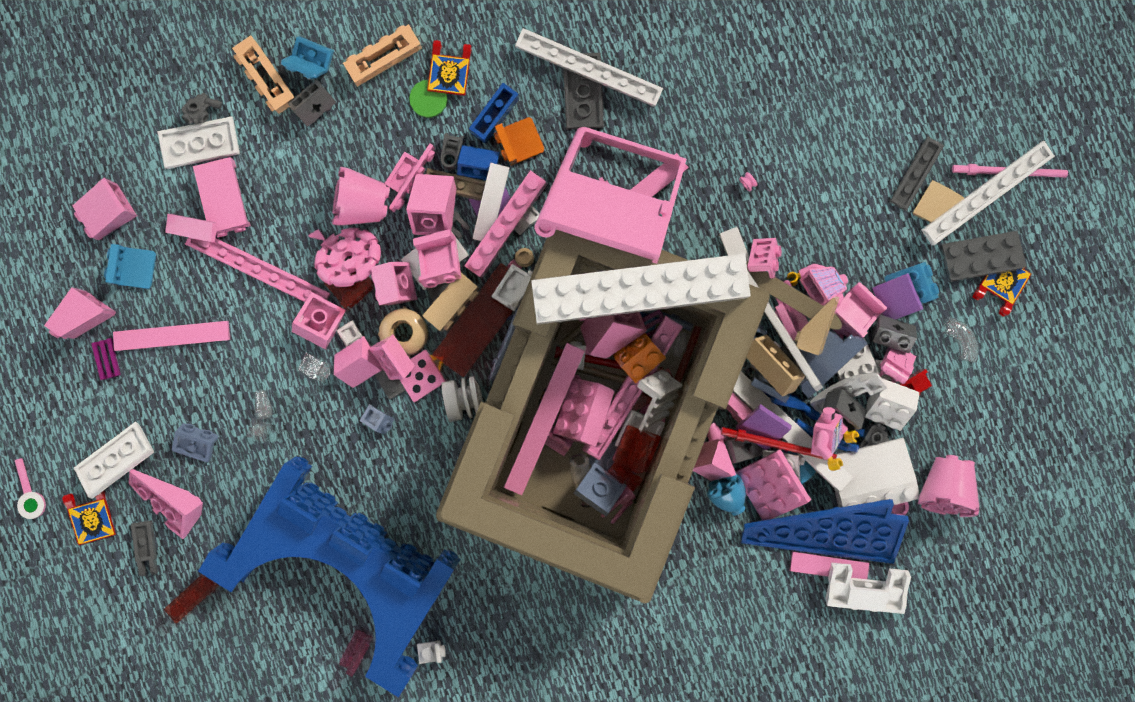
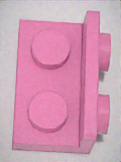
M776 238L753 239L747 266L749 272L768 271L770 278L775 277V272L779 269L778 257H781L782 254L781 246H778Z

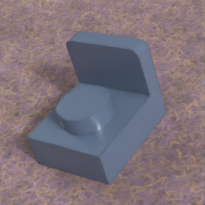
M370 404L360 419L362 423L384 435L391 429L392 423L395 418Z

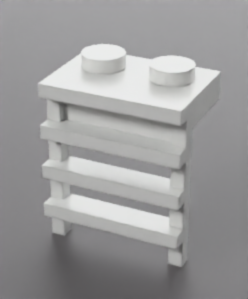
M512 264L493 293L492 298L515 312L522 301L532 276V271L529 270L526 273Z
M663 370L640 380L637 386L652 397V401L639 427L640 431L669 416L670 412L667 410L674 405L671 401L678 397L679 394L676 391L683 386Z

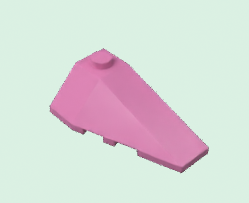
M134 469L129 471V484L143 500L150 499L151 505L154 508L153 511L156 514L161 512L168 519L165 522L166 526L184 539L201 516L203 502L189 491Z

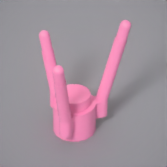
M626 486L611 509L613 511L620 504L623 505L611 520L612 524L616 522L627 507L633 503L632 500L636 498L628 486Z

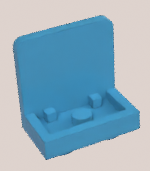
M298 36L296 37L292 55L282 59L281 65L286 66L285 69L289 71H298L303 73L304 77L314 79L328 72L334 50Z
M111 244L107 252L108 267L104 271L105 282L115 285L151 288L156 253L150 250Z
M926 262L885 277L887 282L909 273L921 304L939 298L938 286L936 283H933L931 278L933 275L932 269Z

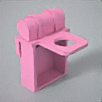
M889 347L882 363L879 365L881 366V371L878 375L880 377L888 375L892 379L891 382L905 384L912 374L916 356L912 353H906Z
M732 392L726 409L740 423L753 410Z

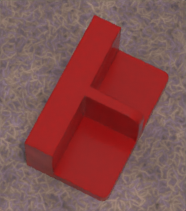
M921 369L910 375L905 384L897 383L919 392V395L922 391L932 386L926 376V373H928L927 369Z

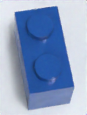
M462 145L457 163V175L486 180L490 163L499 165L500 152Z

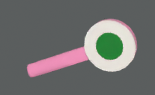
M17 459L15 464L24 492L18 500L17 508L20 515L24 518L35 519L40 517L45 511L46 502L41 494L32 492L23 459Z

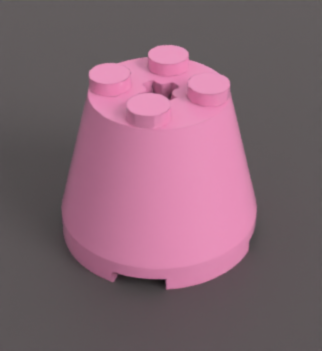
M340 167L338 172L340 177L335 187L332 211L336 215L332 219V224L351 225L380 222L381 219L383 220L387 214V206L384 205V202L389 197L390 187L352 169Z
M946 455V458L936 457L919 495L918 504H921V508L943 515L947 513L952 515L959 514L960 517L977 516L979 513V498L974 467L975 462L958 460V457L955 455Z

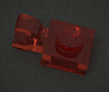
M620 456L607 471L620 483L623 484L626 481L627 487L633 492L643 481L632 472L634 468Z

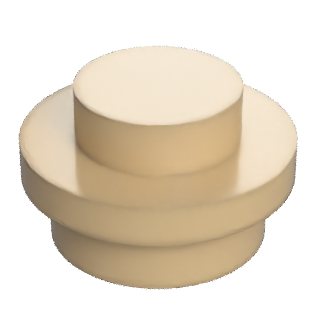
M522 248L516 252L515 261L521 267H528L533 263L534 255L531 250Z

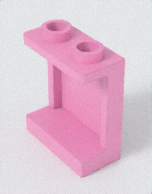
M450 229L413 239L414 247L418 250L421 276L418 278L425 288H433L442 283H452L462 278L456 237Z
M859 282L846 293L840 306L836 308L835 314L842 323V328L839 331L847 338L851 334L864 338L868 333L869 327L887 307L867 287Z

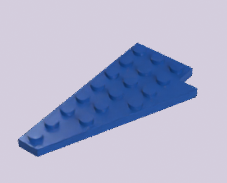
M893 499L746 523L743 527L741 543L894 564L909 520L908 516L891 514L894 506Z

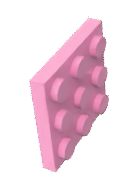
M781 449L736 471V474L741 477L747 496L763 521L778 517L807 504L811 500Z

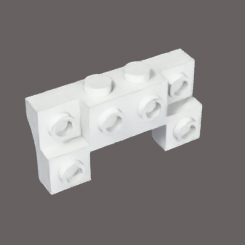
M831 563L828 575L829 585L825 599L827 606L850 608L853 610H870L872 612L905 613L907 593L911 580L908 570L889 568L886 581L851 578L853 572L851 564Z

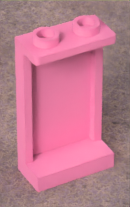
M231 157L193 166L206 221L217 223L216 237L228 235L227 232L233 230L235 233L246 231V227L251 226L250 222L247 221L235 172V160Z

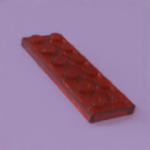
M502 263L499 264L479 291V294L470 303L432 354V356L463 378L513 312V310L492 298L493 293L509 270Z

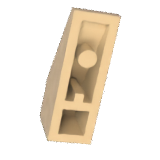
M833 297L801 331H798L795 338L798 349L820 355L823 352L840 297Z

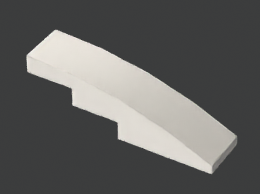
M490 163L473 234L474 240L482 241L498 218L509 167Z

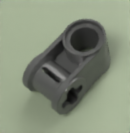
M445 133L441 153V163L445 170L454 171L457 169L465 136L456 137ZM449 157L455 159L451 165L445 163V160Z

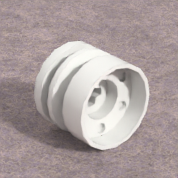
M475 376L469 377L470 386H467L466 379L462 378L460 388H458L455 380L442 382L443 400L449 422L462 420L464 410H466L469 418H473L472 409L475 408L477 413L479 405L483 400L480 386L476 382Z

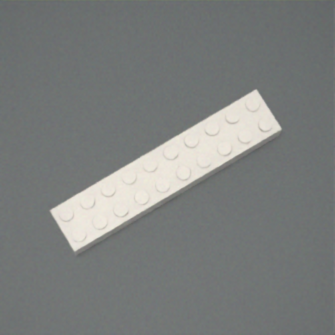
M745 254L531 280L537 325L746 299L751 296Z

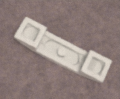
M878 373L859 374L828 387L810 401V404L816 411L822 414L827 392L843 389L851 397H856L865 392H868L871 396L888 389V385Z

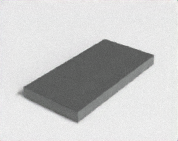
M582 53L601 61V53ZM563 68L566 130H577L581 127L603 129L602 84Z

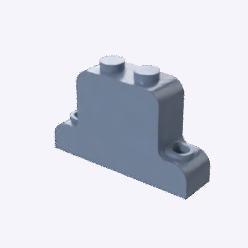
M830 329L823 352L820 355L801 349L800 351L823 386L868 343L863 338L853 336L852 334L844 341L833 329ZM806 381L801 386L803 393L808 398L816 392L809 381Z

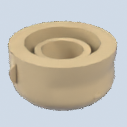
M403 306V309H396L384 317L379 327L378 336L380 341L392 334L395 336V330L400 324L410 325L412 328L411 338L405 342H400L397 339L410 358V356L417 354L425 346L428 339V327L421 315Z

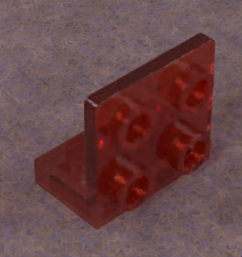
M367 277L362 282L357 281L354 285L348 287H336L334 284L328 285L324 282L325 286L341 302L340 304L344 309L348 311L375 288L374 282L370 277Z

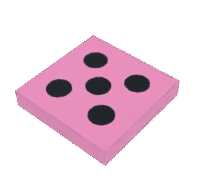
M427 350L410 359L414 367L404 379H400L413 402L418 401L440 387L442 382H446Z

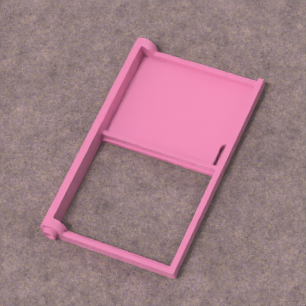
M581 127L576 130L535 223V231L539 236L547 238L551 237L556 230L651 259L653 263L657 264L686 158L587 127ZM594 140L679 167L670 200L662 201L570 172L580 147H588Z

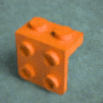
M527 117L506 127H503L502 124L495 126L496 132L493 133L497 144H502L504 150H501L504 161H509L510 166L544 152V146L532 118Z
M646 333L613 354L618 364L635 384L666 359Z

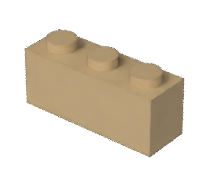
M462 273V278L450 283L423 314V317L441 332L443 330L448 331L454 323L452 320L455 316H460L466 310V303L469 300L472 302L479 294L477 292L479 287Z
M768 335L753 340L746 357L781 396L795 392L805 378L804 373Z

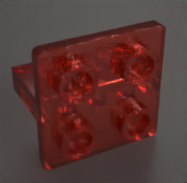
M626 425L612 460L615 463L627 466L635 473L642 474V472H647L661 436L646 430L640 431L637 427Z

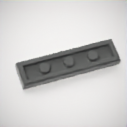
M929 136L926 137L890 199V203L907 211L942 151L943 144Z

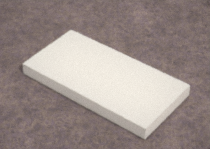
M232 116L157 131L165 169L240 154Z
M134 422L74 467V470L87 496L93 499L153 454L154 450L140 425Z

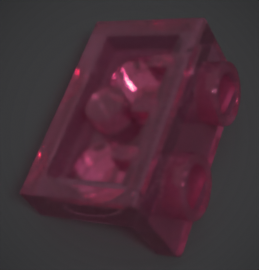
M358 629L354 632L339 662V665L347 668L345 674L351 677L354 676L374 637Z

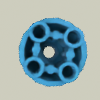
M739 475L726 477L720 481L718 479L713 480L709 483L710 489L707 492V496L716 507L731 512L733 516L739 515L745 510L746 490Z

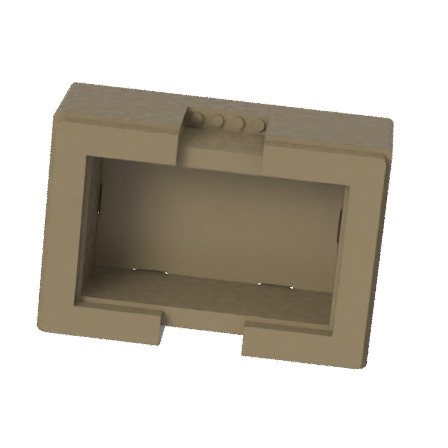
M556 230L551 237L546 238L512 323L515 331L486 402H481L436 512L437 520L642 603L650 602L695 489L694 486L688 483L717 409H726L769 301V293L749 284L751 296L746 299L660 309L662 312L670 315L675 314L680 316L679 319L693 324L691 331L681 329L666 353V359L659 364L654 372L663 370L683 386L676 391L679 394L678 397L671 401L674 405L667 410L670 414L665 418L664 428L651 458L649 459L630 452L641 471L623 483L629 487L636 498L632 500L633 503L612 524L611 520L623 505L620 504L607 516L601 517L599 511L592 506H586V502L574 494L592 467L587 460L591 455L582 450L585 445L583 443L574 441L565 456L544 444L523 495L504 488L539 408L538 402L541 394L548 387L556 369L555 365H551L552 359L555 356L556 346L563 349L558 343L584 322H580L578 319L537 325L531 280L690 260L661 250L656 264L651 259ZM583 334L573 340L581 342L583 346H586ZM611 355L610 357L607 358V359L616 360L613 355ZM584 362V365L625 377L628 376L621 369ZM577 371L575 375L580 376L581 380L599 383L614 390L612 400L622 386L618 382ZM643 391L632 410L639 412L642 407L651 403L652 397ZM557 414V417L554 421V427L556 426L559 414ZM619 428L611 443L618 439L622 428Z

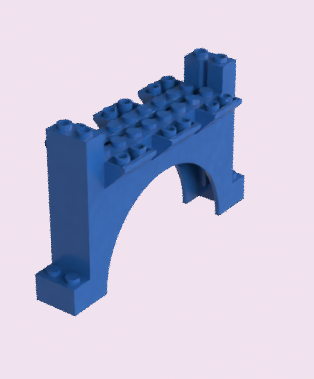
M296 456L284 463L236 546L234 547L224 542L208 553L198 572L232 592L240 581L244 582L256 567L279 558H310L339 570L361 591L374 620L375 651L365 677L399 698L418 666L413 658L402 654L461 559L458 558L455 552L444 549L436 562H433L432 557L427 554H420L417 552L416 547L411 544L406 545L403 543L401 547L396 546L393 540L384 538L387 532L384 531L381 525L377 523L372 524L361 513H354L351 517L348 516L345 510L336 507L339 502L335 500L333 495L329 493L324 494L314 483L308 484L306 482L302 485L313 466L309 465L305 458Z

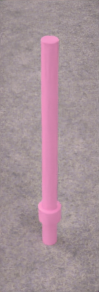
M968 164L967 166L953 165L952 172L967 173V175L974 176L977 174L997 175L1006 167L978 166L977 164ZM1037 169L1029 176L1067 178L1068 171Z

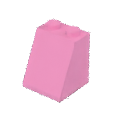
M416 174L406 209L414 235H429L448 229L452 230L456 197L454 176Z
M106 178L100 180L73 205L76 211L74 212L75 217L78 221L83 222L86 227L84 228L85 233L88 237L96 240L102 239L137 217L118 184Z
M72 287L44 326L50 329L49 333L56 338L75 339L113 317L116 312L87 291Z
M640 312L586 318L580 327L589 355L607 359L647 331Z

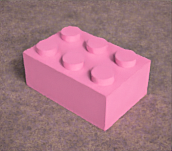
M573 378L553 433L568 440L596 447L615 391L599 383Z

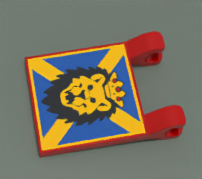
M434 40L427 91L465 96L472 51L471 45L464 44L462 57L440 55L441 41Z
M1021 269L987 275L976 289L973 298L975 300L982 299L986 291H989L1005 301L999 310V315L1003 317L1009 315L1031 273Z
M104 490L95 496V501L76 506L72 493L62 497L63 503L68 510L78 545L116 535Z

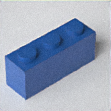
M502 83L469 127L470 133L486 144L493 133H495V126L504 121L518 102L519 94L505 83Z

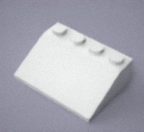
M904 438L859 448L858 453L847 451L837 454V458H840L843 462L842 467L853 477L841 492L834 488L838 507L893 499V503L896 505L919 499L918 484Z

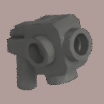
M205 93L198 94L194 99L190 98L182 107L183 115L181 117L188 124L192 122L194 124L204 123L209 118V113H207L209 106L221 109L222 102L208 98Z
M878 422L875 425L872 423L868 424L864 436L858 444L859 448L889 441L888 434L885 432L886 427Z

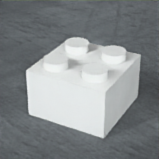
M883 379L888 385V389L869 397L865 418L901 431L917 410L919 392Z

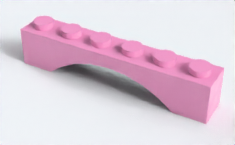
M530 170L465 264L466 268L479 277L485 275L515 227L548 183Z

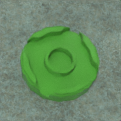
M422 80L415 84L409 96L410 105L419 116L433 118L440 115L446 108L447 94L427 91L429 80Z

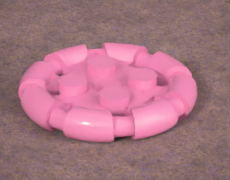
M347 228L341 230L342 233L336 236L332 234L326 241H323L321 244L322 248L320 251H317L314 261L315 269L318 270L317 275L322 281L328 285L334 284L336 287H348L354 285L357 281L362 282L371 275V267L379 263L381 248L378 244V239L367 230L361 231L359 228ZM339 236L345 238V240H340L339 242L337 241L339 240ZM352 256L351 259L344 261L346 257Z

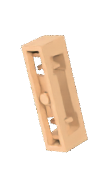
M409 24L407 26L403 25L398 27L395 33L390 36L385 35L380 38L379 42L375 45L366 46L363 48V52L358 55L349 56L343 64L358 87L421 50L422 46ZM397 43L398 48L400 49L399 51L397 49L392 51L391 53L387 54L381 59L370 64V68L368 67L366 63L367 60L368 62H370L371 60L375 59L376 57L382 55L383 53L395 47L394 44Z
M250 35L232 48L236 53L234 58L239 65L243 64L246 70L244 72L250 81L255 80L257 83L255 88L261 96H266L268 99L266 104L272 112L275 110L280 114L289 108L288 103L295 97L255 39ZM255 51H256V52L258 53V55H259L258 58H257V56L254 54ZM248 58L253 64L258 61L261 62L277 85L275 88L270 90L256 68L247 61ZM281 86L284 93H282L278 87ZM273 92L276 97L273 98L270 93Z

